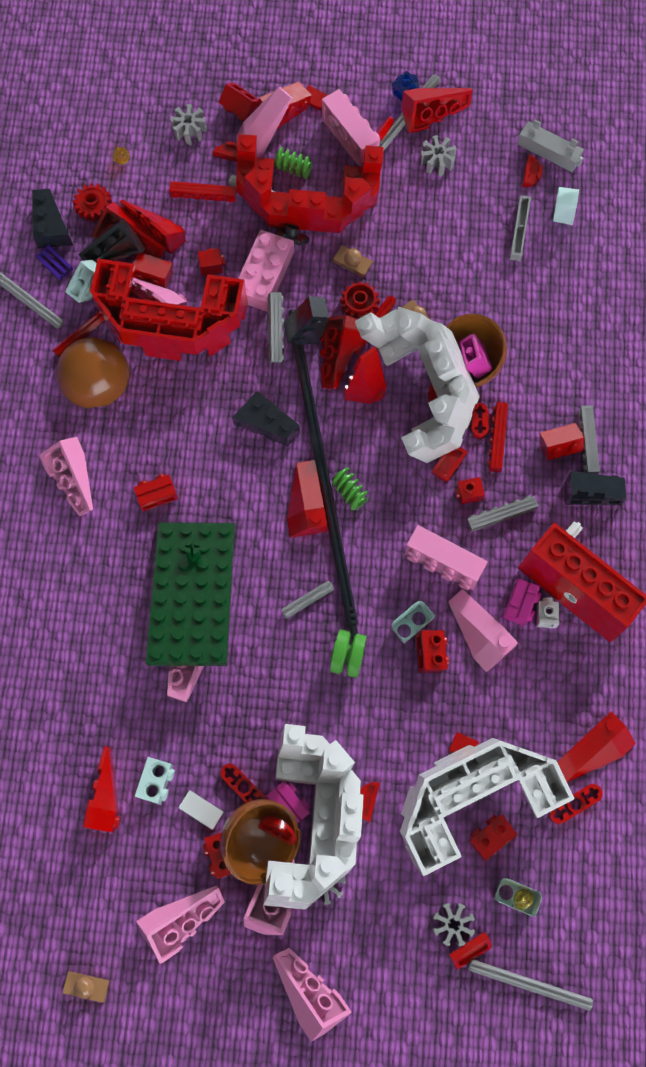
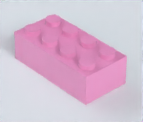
M340 89L322 99V121L356 164L362 167L365 146H379L380 137L376 131L373 132L369 122L362 118L358 108L350 103L349 97L343 94Z
M263 230L259 231L238 278L245 281L249 306L268 312V293L277 292L295 252L294 241Z
M417 525L408 541L405 551L407 559L411 562H419L428 571H436L442 574V578L448 581L453 580L459 583L458 585L461 588L472 591L488 562Z

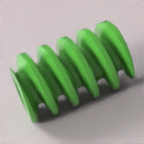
M280 147L274 161V168L277 167V170L283 169L285 173L289 171L291 175L296 173L297 177L303 176L304 179L309 177L313 166V161L309 162V156H306L303 160V154H300L297 158L295 151L292 155H290L289 149L283 153V147Z
M347 467L339 471L331 479L332 486L337 487L336 491L341 493L343 499L346 498V504H351L350 509L356 510L369 500V497L365 498L368 491L361 492L363 485L356 486L359 480H351L354 474L347 475V472L350 470Z

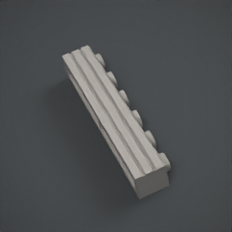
M520 195L510 260L521 261L531 201L529 196Z
M281 292L268 293L269 363H281L284 360V353H282L284 348V342H282V337L284 336L282 314L284 310Z
M593 405L581 406L578 410V417H580L579 428H581V433L584 436L582 460L585 462L583 470L586 473L599 474L600 467Z
M526 496L523 500L517 499L511 504H503L500 508L494 507L490 509L491 511H482L476 516L471 515L466 523L471 533L535 511L539 506L535 496Z

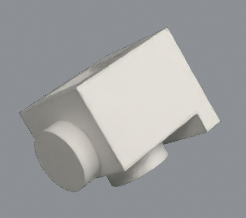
M542 598V601H539L537 604L536 627L557 628L559 625V602H554L553 598ZM546 609H551L552 614L546 613Z

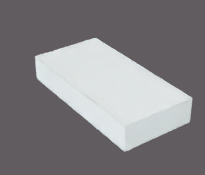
M190 790L179 806L181 810L212 830L224 813Z

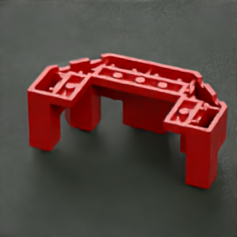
M239 134L236 192L248 202V205L257 215L259 214L268 227L286 228V224L298 226L300 230L340 233L351 222L353 223L361 217L366 210L377 204L384 147L366 145L362 167L344 165L342 197L326 196V192L289 189V193L272 191L274 159L257 157V135Z
M105 259L97 260L90 289L93 301L120 344L140 346L143 348L145 356L181 361L183 353L197 355L205 350L210 357L231 343L229 333L240 327L241 319L245 320L248 300L244 279L207 274L201 307L198 308L129 298L135 265L133 263Z

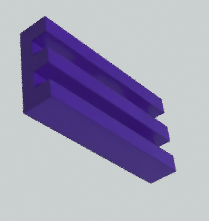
M48 244L46 246L47 249H42L41 254L35 256L61 281L73 271V268ZM49 253H51L61 264H63L67 268V270H65L60 264H58L49 255ZM46 257L53 265H55L62 272V274L60 275L43 258Z

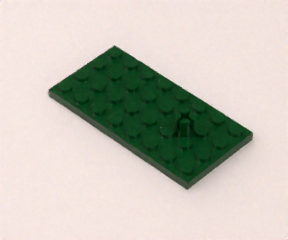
M159 522L146 653L147 666H227L235 523Z

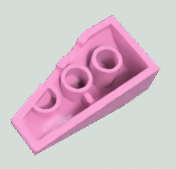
M278 87L243 122L236 136L237 147L239 134L257 135V157L262 158L293 98L281 87Z
M133 277L130 291L139 298L188 306V301L183 295H178L172 290Z
M78 438L61 440L39 454L47 474L50 477L53 476L57 481L56 486L58 489H63L66 493L67 501L78 516H83L93 510L85 455Z
M463 589L448 601L473 659L486 673L517 646L518 642Z
M170 666L167 696L187 702L204 666Z
M265 883L258 884L244 916V927L265 935H283L291 917V908L263 905Z
M216 885L154 909L136 922L153 954L161 964L178 953L183 948L182 943L189 936L193 937L197 933L195 929L203 921H208L225 901Z
M290 948L273 956L298 1023L311 1042L327 1033L351 1014V1010L335 989L331 991L323 983V978L320 976L316 977L309 971L308 965Z

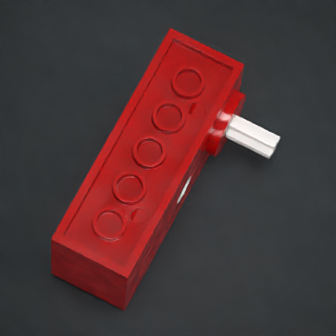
M574 521L566 531L554 522L531 549L518 569L608 642H612L630 626L646 605V594L575 539L583 529L579 522L576 523Z

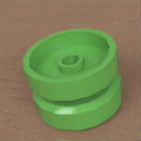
M340 629L332 650L330 672L341 674L345 663H348L347 676L358 678L367 635L357 633L351 645L349 644L351 638L350 631Z

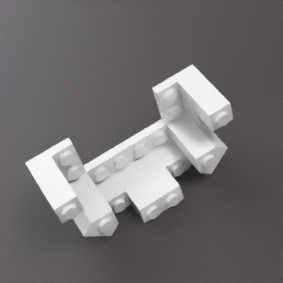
M401 307L381 318L370 312L356 320L355 323L361 338L379 348L383 361L387 366L418 350L438 398L428 403L434 418L412 428L411 433L401 437L408 455L429 463L459 448L463 441L462 437L465 429L468 428L473 415V408L480 396L469 371L465 367L463 356L452 331L442 323L429 320L421 313Z
M284 725L279 740L275 780L315 785L309 865L268 861L263 903L265 906L306 910L350 872L356 862L357 842L361 838L363 795L360 794L361 780L351 770L355 762L336 740L329 744L323 736L305 734L306 726Z
M491 738L475 747L468 745L434 762L435 767L419 774L415 787L410 786L401 812L405 818L400 833L413 865L425 876L462 857L443 817L517 780L536 818L574 800V796L556 760Z

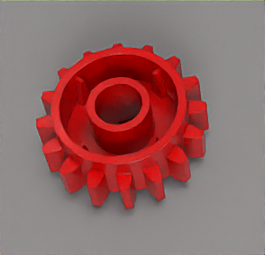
M90 183V187L83 185V190L77 189L79 194H74L75 200H73V205L80 218L84 217L86 221L93 220L95 222V220L100 219L105 207L113 202L110 192H107L106 187L101 188L100 184L94 187Z
M360 281L355 284L353 282L350 287L346 286V292L342 291V298H340L341 310L345 311V315H351L353 318L358 317V319L370 312L374 314V311H377L379 309L378 305H380L379 292H375V287H370L369 283L364 284Z

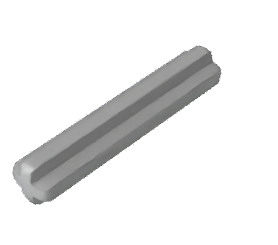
M326 581L285 606L281 610L285 618H289L334 590L332 583Z

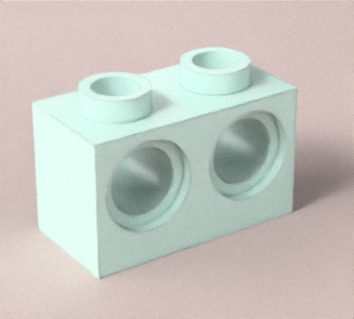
M93 260L81 261L65 291L78 303L89 301L92 298L90 289L97 264Z
M148 757L135 797L161 805L168 795L169 790L166 789L168 781H172L175 770L173 765ZM163 766L164 774L161 777H156L155 769ZM152 786L158 788V793L154 797H150L148 794V790Z

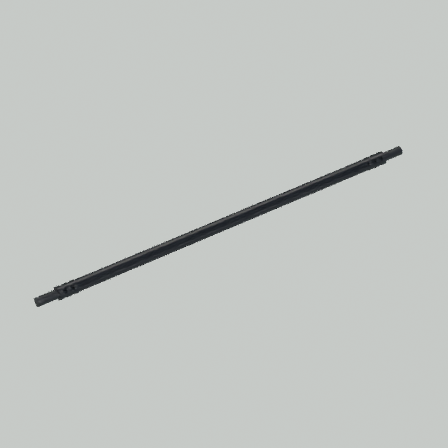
M289 310L288 315L290 316L295 310ZM292 343L346 623L350 629L353 643L354 636L358 633V620L304 345Z

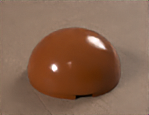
M472 313L454 318L446 327L452 331L459 349L460 341L473 333L486 346L492 370L478 379L470 373L475 387L483 386L492 381L505 364L507 358L506 337L499 325L487 316Z
M97 337L79 339L70 344L61 354L56 367V380L62 394L73 404L90 409L92 407H104L116 401L125 391L130 377L129 364L121 349L114 343Z
M266 799L250 801L237 808L227 819L220 837L221 856L227 869L237 879L249 884L266 883L268 861L292 863L300 844V830L298 829L294 814L283 804ZM266 816L279 818L293 829L297 841L294 845H290L259 829V822Z

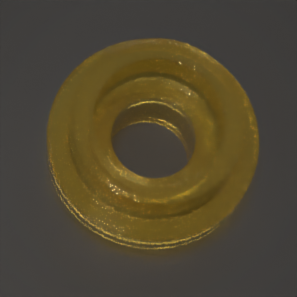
M118 147L114 150L113 160L120 165L126 164L130 160V153L124 147Z
M525 889L518 890L513 897L515 906L519 910L529 908L534 899L533 894Z

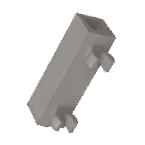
M534 120L533 123L527 122L519 135L518 145L570 172H573L576 166L580 167L584 159L582 157L584 149L577 146L579 141L572 138L571 142L541 128V122Z

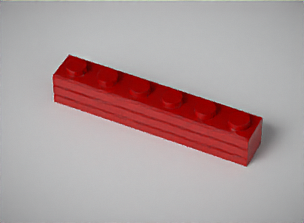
M170 181L169 188L170 197L204 199L207 201L235 202L237 194L236 186Z
M496 402V405L493 406V413L495 414L492 416V423H494L493 427H491V434L493 435L490 438V445L492 446L489 449L488 456H490V460H488L487 465L489 471L501 472L503 467L508 403Z

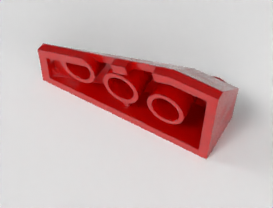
M417 88L404 91L401 108L407 131L409 133L424 131L429 128L430 124L434 122L439 123L443 121L445 116L449 114L454 115L469 107L473 89Z
M123 199L120 201L121 207L132 214L167 247L166 251L170 255L186 242L185 231L180 225H176L171 220Z
M113 202L105 207L91 235L93 238H98L124 218L146 246L145 250L141 253L161 259L167 247L117 203Z
M347 315L329 317L321 339L322 350H320V356L323 357V365L321 367L323 389H337L360 338V333L355 323L358 319Z
M374 346L359 356L353 368L355 373L348 379L350 384L343 389V398L345 400L372 404L385 397L387 386L378 351Z
M315 460L296 463L287 515L290 538L327 532V522Z
M611 711L568 750L557 763L566 782H569L623 757L636 743L627 727Z
M104 746L98 766L100 778L94 781L92 787L94 799H89L83 827L115 833V830L119 829L121 817L118 816L119 808L112 749Z

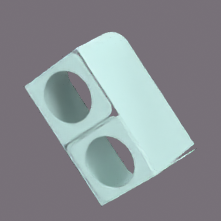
M558 188L553 222L573 225L579 189Z
M418 601L394 620L391 630L405 644L430 623L435 615L425 603ZM422 612L426 617L425 623L422 625L414 624L412 621L413 614ZM402 624H406L411 628V634L406 638L401 637L397 632L398 627Z
M504 878L500 880L494 899L511 908L536 917L542 895L534 889ZM503 885H509L513 889V896L509 900H503L499 896V889ZM527 893L532 897L533 904L530 908L525 909L519 905L518 898L521 894Z

